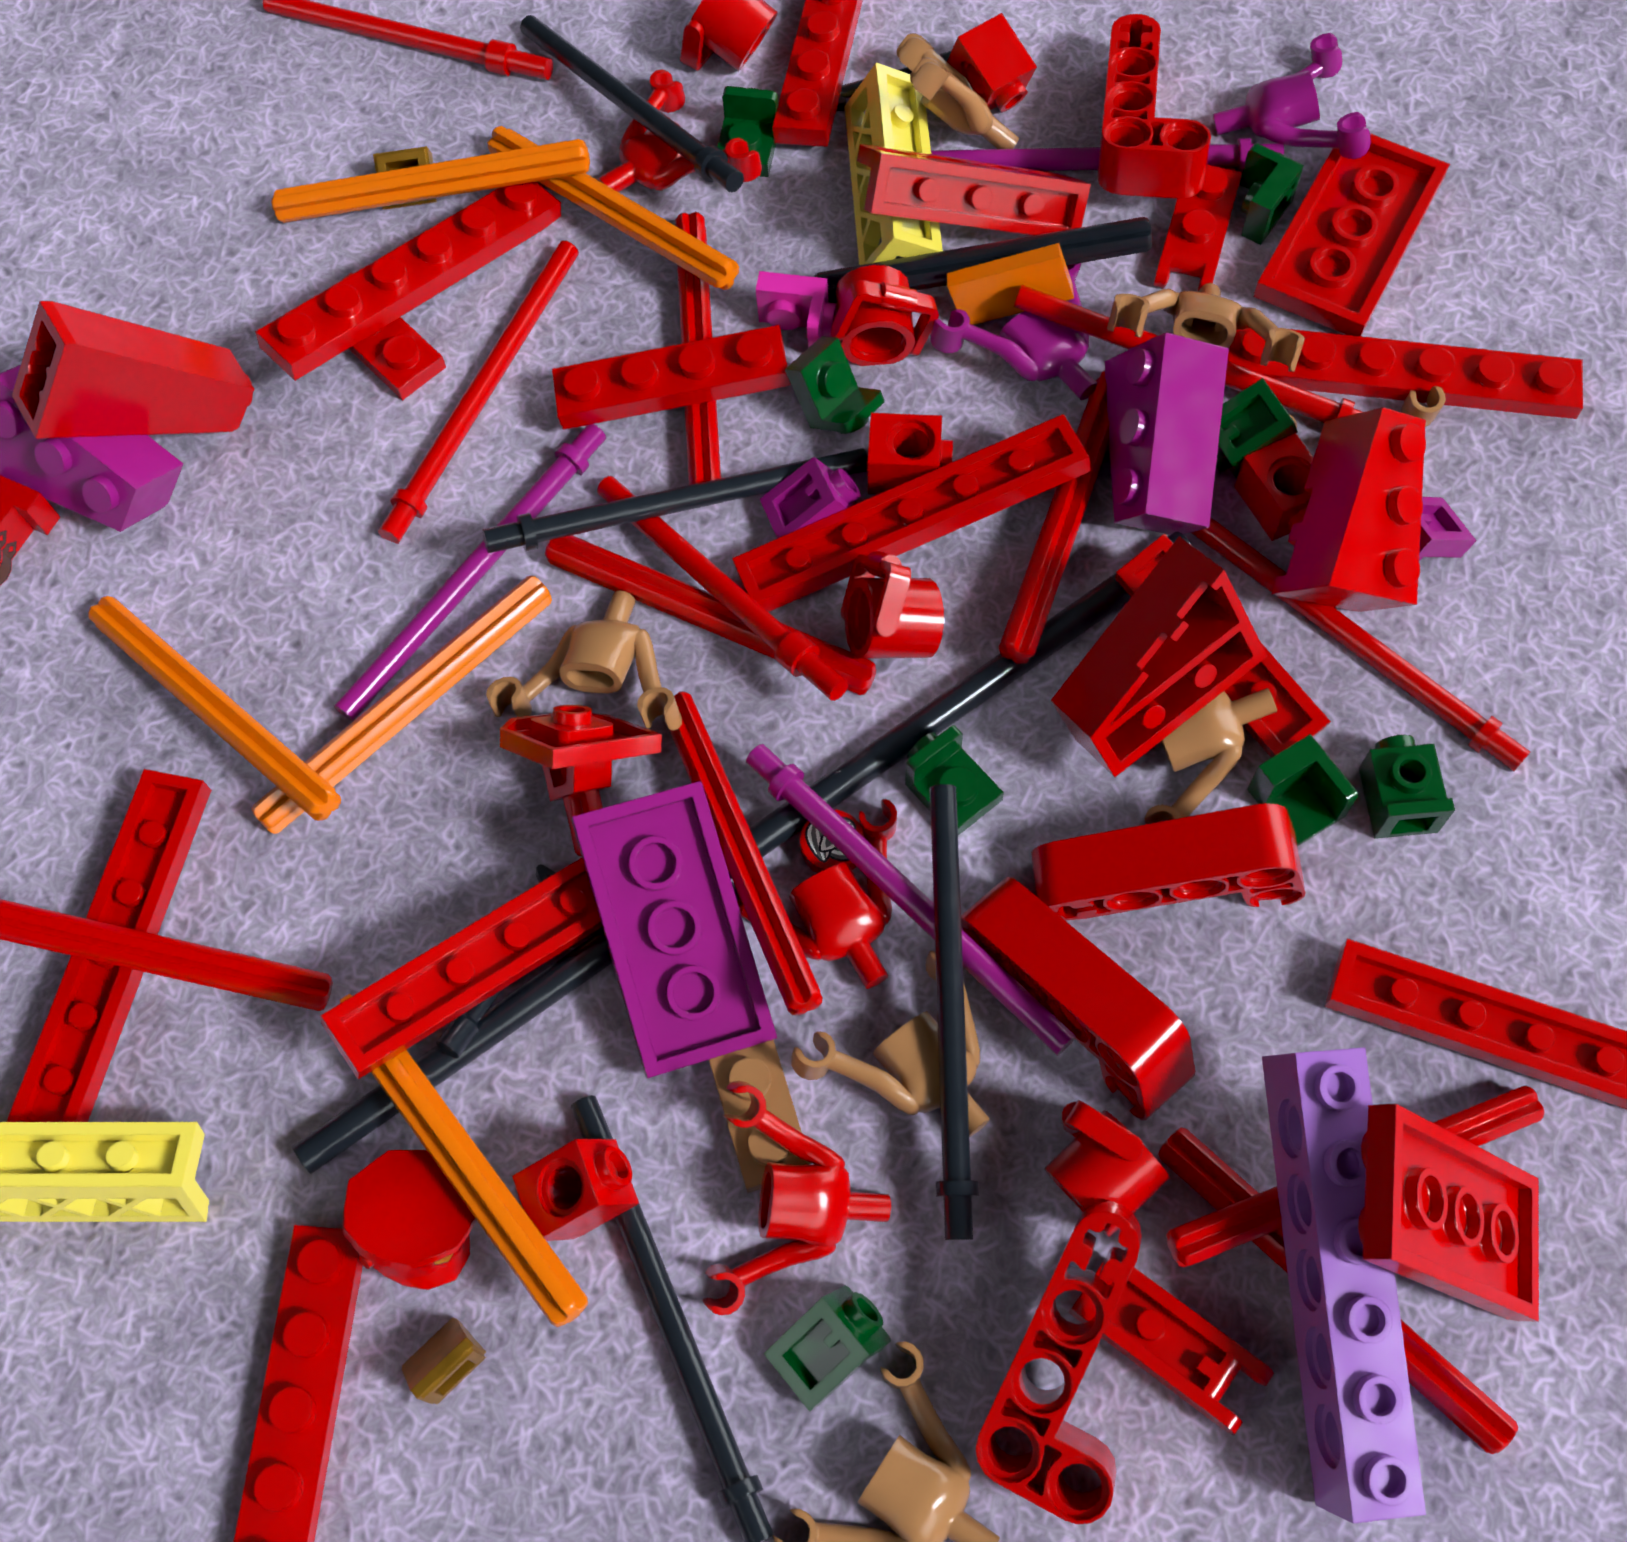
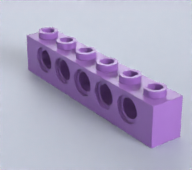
M1363 1047L1262 1056L1315 1505L1353 1524L1426 1515L1395 1273L1363 1260V1245L1358 1230L1359 1215L1363 1207H1365L1366 1168L1361 1156V1142L1364 1134L1367 1132L1368 1105H1373L1366 1049Z

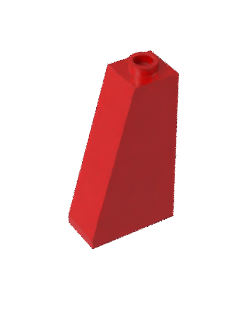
M39 301L12 397L35 439L232 432L240 427L246 409L252 402L254 387L230 349L58 302Z

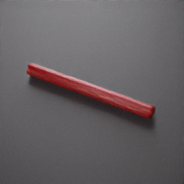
M696 211L691 214H679L675 219V226L707 244L704 216ZM677 265L681 344L712 338L709 284ZM716 400L685 406L689 485L720 479Z
M1105 370L1095 380L1097 386L1095 391L1089 396L1076 432L1078 439L1090 457L1091 471L1056 487L999 644L1000 654L1004 658L1012 659L1016 664H1026L1029 658L1035 655L1109 444L1110 422L1107 412Z
M573 535L552 539L546 546L545 556L551 565L615 592L626 591L634 596L636 601L775 659V651L709 592ZM783 624L791 632L800 631ZM800 631L819 647V657L848 681L847 690L858 695H865L876 675V665L873 661L857 659L850 651Z
M680 691L674 698L682 717V725L677 730L669 731L691 783L702 781L727 868L786 1008L792 1015H802L821 1005L823 997L694 700L691 694Z
M0 899V940L315 1011L324 1010L331 995L333 982L332 977L327 973Z
M1521 1086L1432 1123L1476 1146H1481L1541 1121L1545 1112L1544 1107L1538 1101L1536 1091L1529 1086ZM1277 1186L1170 1229L1166 1234V1241L1175 1262L1180 1267L1192 1266L1281 1229L1282 1217Z
M1181 1127L1174 1131L1159 1150L1158 1155L1160 1159L1216 1210L1259 1194L1186 1128ZM1282 1228L1252 1240L1256 1246L1288 1273ZM1401 1319L1409 1383L1486 1453L1495 1454L1505 1449L1518 1431L1517 1422Z

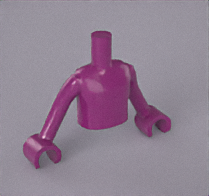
M1332 33L1317 36L1310 43L1312 63L1295 74L1276 77L1255 84L1246 95L1245 105L1214 113L1213 119L1217 135L1251 127L1257 136L1292 147L1338 148L1341 156L1348 159H1357L1364 156L1370 148L1371 138L1370 131L1366 127L1365 117L1359 112H1352L1341 117L1337 122V131L1295 128L1320 120L1318 98L1313 79L1316 77H1333L1340 71L1343 61L1337 37Z
M1081 263L1067 265L1074 290V299L1067 301L1082 307L1075 284ZM961 309L953 310L950 313L948 326L940 319L934 321L930 342L940 352H957L962 348L964 340H967L1003 358L1027 381L1040 382L1059 377L1081 401L1089 398L1095 391L1097 382L1079 365L1089 348V335L1026 311L1016 315L1006 323L999 336L969 324L970 319L967 312Z

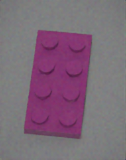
M702 781L573 816L571 819L645 1077L651 1078L777 1039Z

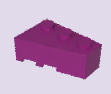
M1165 332L1104 361L1107 383V412L1110 422L1109 445L1114 523L1168 535L1175 531L1187 534L1209 528L1229 348Z
M21 365L0 373V475L40 492L45 499L119 532L161 510L169 503L183 463L148 435L35 439L12 397Z

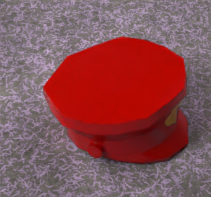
M388 1150L348 1180L343 1207V1236L360 1254L359 1260L365 1268L373 1267L383 1276L403 1286L422 1290H430L457 1279L470 1256V1232L476 1222V1218L427 1150Z

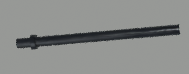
M528 15L522 20L520 30L526 37L692 163L695 173L704 181H715L731 193L737 191L742 186L744 181L743 173L728 163L725 152L717 146H706L535 16Z
M864 448L817 458L831 470L835 471L841 468L848 475L868 471V456ZM808 460L533 519L530 513L517 515V522L482 529L484 543L488 553L523 546L526 552L538 549V543L768 493Z
M940 784L930 787L943 1181L936 1182V1197H943L945 1240H973L972 1197L979 1196L978 1181L971 1180L957 795L956 786Z
M595 1095L581 1098L571 1105L583 1139H613ZM640 1204L615 1217V1220L723 1490L719 1491L717 1496L722 1508L730 1506L744 1542H764L772 1538L774 1534L757 1494L763 1490L758 1475H749Z

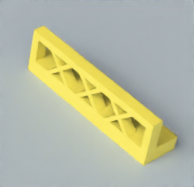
M875 63L845 106L859 265L893 260L897 256L905 258L943 251L939 222L873 214L864 210L871 168L857 162L860 144L931 154L926 107L921 104L923 95L913 87L910 81V74L879 63Z
M0 1122V1222H206L209 1199L195 1180L205 1134L197 1122Z

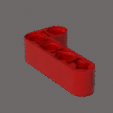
M1128 14L1119 17L1112 25L1097 175L1098 183L1104 190L1117 195L1188 198L1199 193L1204 185L1211 133L1204 124L1198 121L1155 117L1161 28L1154 18L1142 14Z
M1255 804L1057 840L1042 844L1031 851L1036 896L1064 920L1087 919L1240 892L1245 903L1251 907H1259L1260 900L1281 899L1282 905H1289L1300 901L1306 894L1295 831L1287 809L1278 804Z
M1005 877L961 915L962 930L1075 1034V1039L1099 1060L1106 1086L1112 1093L1118 1089L1131 1102L1134 1107L1130 1112L1136 1118L1147 1120L1195 1076L1196 1070L1191 1038L1178 1016L1164 1002L1020 882L1012 877Z
M1112 1201L1093 1204L1086 1208L1078 1219L988 1412L976 1444L977 1461L984 1474L991 1480L1057 1517L1074 1524H1089L1104 1516L1111 1506L1117 1473L1115 1458L1108 1446L1098 1438L1063 1420L1133 1271L1140 1250L1142 1235L1138 1220L1133 1212L1124 1205ZM1109 1223L1120 1229L1118 1242L1126 1249L1112 1247L1105 1258L1100 1275L1098 1276L1092 1270L1086 1269L1096 1244V1237L1087 1231L1090 1229L1101 1233L1105 1229L1106 1224ZM1074 1261L1079 1267L1070 1266V1262ZM1105 1281H1112V1284L1108 1285ZM1077 1290L1083 1292L1093 1301L1096 1315L1086 1323L1075 1324L1069 1322L1060 1315L1055 1299L1065 1291ZM1039 1358L1051 1360L1062 1371L1064 1383L1052 1390L1037 1388L1026 1375V1363ZM1010 1426L1020 1429L1028 1436L1032 1443L1031 1452L1024 1456L1006 1454L996 1443L994 1432L1002 1427ZM1071 1464H1083L1089 1466L1098 1474L1101 1484L1091 1492L1081 1493L1071 1489L1065 1483L1061 1472Z

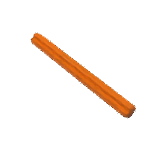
M503 126L495 127L492 130V138L487 142V147L491 154L539 146ZM584 173L538 181L713 287L728 290L733 286L734 279L739 273V266L736 261L590 175Z
M575 139L277 189L271 199V204L277 219L280 222L287 223L584 174L589 171L590 156L586 143L583 140Z
M527 576L319 749L305 763L334 787L551 604L552 598L547 587L535 576ZM277 786L258 800L251 809L258 821L273 834L281 832L304 812Z
M101 597L97 605L90 607L88 617L103 634L314 820L323 821L330 816L332 811L339 808L341 797L336 793L334 787L115 597Z
M352 995L344 996L340 999V1003L352 997ZM405 1050L371 1071L548 1321L556 1327L574 1321L588 1306L587 1295L410 1053Z

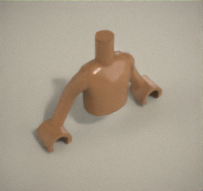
M916 33L908 34L898 46L897 56L900 62L912 71L910 81L913 87L923 95L921 104L959 133L981 135L997 149H1013L1019 137L992 115L985 100L973 91L966 77L934 51V47L921 35Z
M1213 283L1203 285L1198 292H1175L1171 289H1162L1143 297L1133 294H1117L1114 298L1107 326L1108 331L1114 332L1115 327H1125L1133 330L1135 337H1141L1147 314L1161 309L1173 315V334L1229 348L1233 343L1236 330L1251 328L1266 341L1260 364L1267 366L1268 361L1280 362L1289 367L1288 371L1294 372L1305 340L1304 336L1296 331L1278 328L1260 310L1252 307H1242L1233 300L1221 297L1220 288Z
M626 591L614 592L603 620L584 621L569 627L550 660L523 686L517 678L503 677L494 681L486 692L487 699L496 717H501L504 709L512 704L517 717L530 716L532 712L530 701L559 677L572 689L582 692L609 694L621 689L628 670L636 659L638 676L643 690V694H641L637 701V707L645 728H650L654 719L660 715H664L669 730H677L682 725V717L672 691L661 686L654 648L649 633L645 629H640L638 625L628 623L636 601L634 596Z
M1268 688L1235 701H1231L1229 696L1223 691L1161 741L1174 772L1205 760H1214L1202 770L1172 806L1162 804L1150 808L1144 817L1146 824L1156 823L1161 820L1189 817L1227 776L1242 756V747L1245 741L1242 725L1277 712L1274 699Z
M929 951L926 958V971L936 981L935 952ZM964 984L968 1086L975 1078L976 1069L980 1063V1048ZM928 1011L919 1014L904 1024L874 1050L873 1055L888 1073L847 1054L836 1051L834 1040L826 1032L819 1031L813 1035L814 1046L822 1053L824 1059L812 1061L804 1056L801 1049L797 1047L793 1049L791 1065L795 1073L801 1078L817 1080L824 1077L829 1070H832L872 1089L897 1109L909 1115H916L918 1112L925 1114L940 1107L938 1024ZM968 1093L969 1137L981 1130L990 1121V1118Z
M909 1342L895 1343V1346L900 1351L909 1354L913 1358L915 1372L908 1378L899 1379L893 1376L889 1370L880 1367L881 1375L889 1386L901 1390L924 1440L933 1454L939 1459L936 1460L926 1455L899 1435L857 1502L859 1505L883 1520L896 1534L873 1527L815 1522L807 1512L801 1509H790V1511L808 1524L810 1536L807 1542H944L947 1538L953 1542H998L1000 1537L964 1511L970 1495L969 1480L971 1469L966 1458L946 1431L922 1386L920 1376L924 1365L921 1352L915 1345ZM773 1535L774 1542H783L780 1538Z

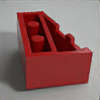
M1381 407L1324 422L1304 490L1311 494L1303 522L1292 525L1288 542L1295 546L1286 575L1276 577L1271 594L1358 612L1417 605L1418 578L1420 575L1421 516L1423 512V468L1426 450L1425 419Z
M1179 536L1052 697L1051 702L1075 740L1108 772L1116 777L1264 660L1267 654L1225 570Z

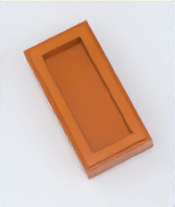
M1059 243L947 273V287L955 307L967 312L970 319L969 324L971 325L1024 312L1014 307L1022 285L1065 301L1074 299L1073 283Z

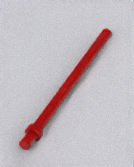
M564 240L559 242L405 489L400 488L395 491L390 499L393 508L378 530L382 538L399 544L414 518H422L428 508L425 503L427 497L578 257L579 251L572 243Z
M1025 285L1021 286L1014 304L1015 308L1127 350L1159 336L1143 330L1141 337H1135V332L1125 327H1115L1114 332L1108 331L1107 326L1110 317ZM1227 361L1226 387L1242 392L1263 378L1285 409L1323 423L1328 420L1363 412L1354 408V401L1342 398L1340 402H1336Z
M1211 517L1209 528L1191 532L1270 592L1273 590L1276 577L1286 575L1284 570ZM1277 596L1471 740L1468 746L1477 753L1483 748L1512 771H1515L1531 753V751L1500 729L1503 723L1497 718L1491 716L1487 720L1336 608Z

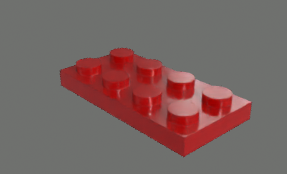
M1371 133L1370 148L1361 158H1345L1341 156L1338 148H1332L1258 280L1253 296L1345 335L1362 336L1450 166L1447 162Z
M1398 1104L1368 1105L1367 1132L1364 1134L1361 1142V1156L1366 1168L1365 1207L1361 1210L1358 1220L1359 1236L1363 1245V1260L1505 1319L1539 1322V1178Z

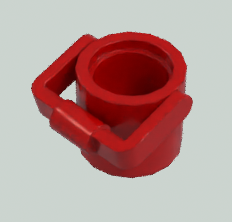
M702 0L691 20L684 27L680 62L699 71L710 56L715 53L739 72L764 39L778 11L763 0Z
M884 265L859 267L848 272L838 282L836 288L837 314L832 323L831 337L838 338L846 358L851 363L860 366L894 364L903 360L909 354L918 356L933 330L934 321L939 317L935 299L929 294L911 289L907 277L900 270ZM912 312L921 313L915 327L913 326Z
M880 551L871 552L868 556L859 554L851 570L840 612L842 619L845 621L846 639L851 653L857 659L933 657L940 646L944 628L943 601L936 582L931 578H911V569L902 566L900 559L895 555Z
M1080 1100L1071 1102L1063 1108L1061 1123L1064 1130L1076 1138L1044 1170L1082 1212L1097 1202L1112 1201L1124 1205L1134 1214L1170 1179L1167 1171L1144 1146L1142 1140L1130 1132L1108 1111L1104 1110L1100 1113ZM1107 1223L1102 1232L1110 1237L1118 1227Z

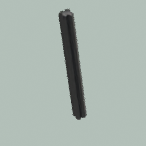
M1139 217L818 272L814 277L827 278L828 302L837 303L836 288L838 282L848 272L859 267L869 265L890 266L900 270L907 277L911 289L923 290L947 286V273L1056 243L1060 244L1066 265L1148 252L1152 248V230L1149 219Z

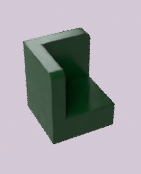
M1311 734L1259 765L1247 788L1258 804H1278L1287 809L1295 831L1297 847L1346 817L1358 798L1356 789Z

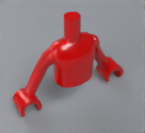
M656 70L650 76L652 93L646 101L662 112L669 113L681 109L685 103L682 83L679 81L673 82L671 73L666 70ZM632 119L619 146L621 165L602 175L597 180L617 192L626 189L636 182L651 190L663 191L688 174L695 172L692 163L653 133L648 132L644 134L647 129ZM741 138L731 139L725 149L722 150L727 155L728 163L743 173V182L755 180L760 176L762 169L759 152L755 150L749 152L747 142Z
M882 799L881 808L889 821L885 825L874 826L866 820L865 814L859 811V823L863 829L865 839L887 859V841L893 837L896 831L897 810L890 800ZM844 862L813 875L791 891L789 899L802 918L808 935L792 923L791 925L806 958L818 961H834L847 956L865 988L870 989L885 981L889 976L870 943L883 933L885 926L891 919V899L867 877L868 896L861 888L849 864ZM739 899L737 903L741 916L750 921L743 903Z
M740 1080L731 1082L726 1086V1089L736 1093L748 1092L751 1098L750 1107L741 1115L723 1114V1117L741 1128L755 1127L790 1153L813 1164L792 1165L772 1162L766 1164L759 1203L758 1228L760 1237L798 1241L779 1245L733 1269L723 1264H714L708 1267L705 1274L709 1278L714 1280H730V1288L726 1296L720 1299L708 1297L702 1299L706 1307L718 1315H729L739 1309L745 1298L746 1285L789 1266L821 1259L832 1254L836 1249V1244L843 1237L847 1220L888 1222L891 1214L889 1194L850 1192L849 1173L844 1167L845 1162L843 1158L829 1147L801 1133L768 1111L762 1092L751 1084Z

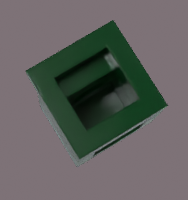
M1411 735L1386 737L1375 744V749L1369 750L1359 767L1374 839L1438 833L1455 811L1453 798H1447L1435 744L1416 745L1414 737ZM1412 775L1413 783L1404 780L1401 776Z

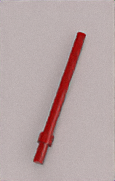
M263 0V8L268 13L485 65L488 72L509 76L511 72L544 80H549L553 73V60L551 58L518 51L513 43L496 39L485 43L310 0Z
M613 476L605 477L597 488V493L606 502L636 497ZM658 516L631 522L633 526L775 651V660L793 676L799 677L803 675L831 701H836L844 695L849 685L848 681L819 657L820 650L818 646L800 631L791 632L662 518Z

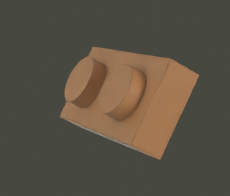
M774 1040L709 1059L724 1114L741 1115L750 1107L751 1098L748 1092L736 1093L726 1089V1086L731 1082L740 1080L751 1084L762 1092L768 1111L802 1133ZM726 1119L747 1193L761 1189L764 1169L768 1162L792 1165L811 1164V1162L790 1153L755 1127L741 1128Z

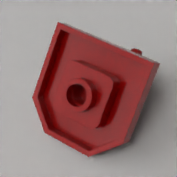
M560 705L553 708V713L510 718L500 728V748L542 765L550 802L563 800L574 850L580 857L582 855L571 819L573 816L603 808L600 791L611 787L612 760L661 753V733L608 714L592 713L590 707L582 705Z

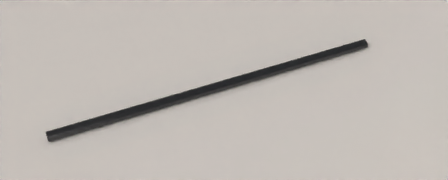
M1175 531L1174 533L1168 536V538L1173 543L1180 536L1182 539L1191 544L1189 540L1178 531ZM1116 573L1046 621L1035 655L1029 658L1026 664H1016L1012 659L1004 658L1001 654H998L809 787L828 805L834 808L907 757L911 748L921 738L932 732L938 735L1128 602L1131 596L1115 579ZM789 802L784 803L750 827L762 858L800 832L808 821ZM602 930L489 1008L477 1024L478 1032L458 1059L445 1054L437 1045L416 1059L415 1062L434 1088L612 963L604 931ZM379 1085L295 1143L292 1149L305 1169L312 1174L398 1114L399 1111Z

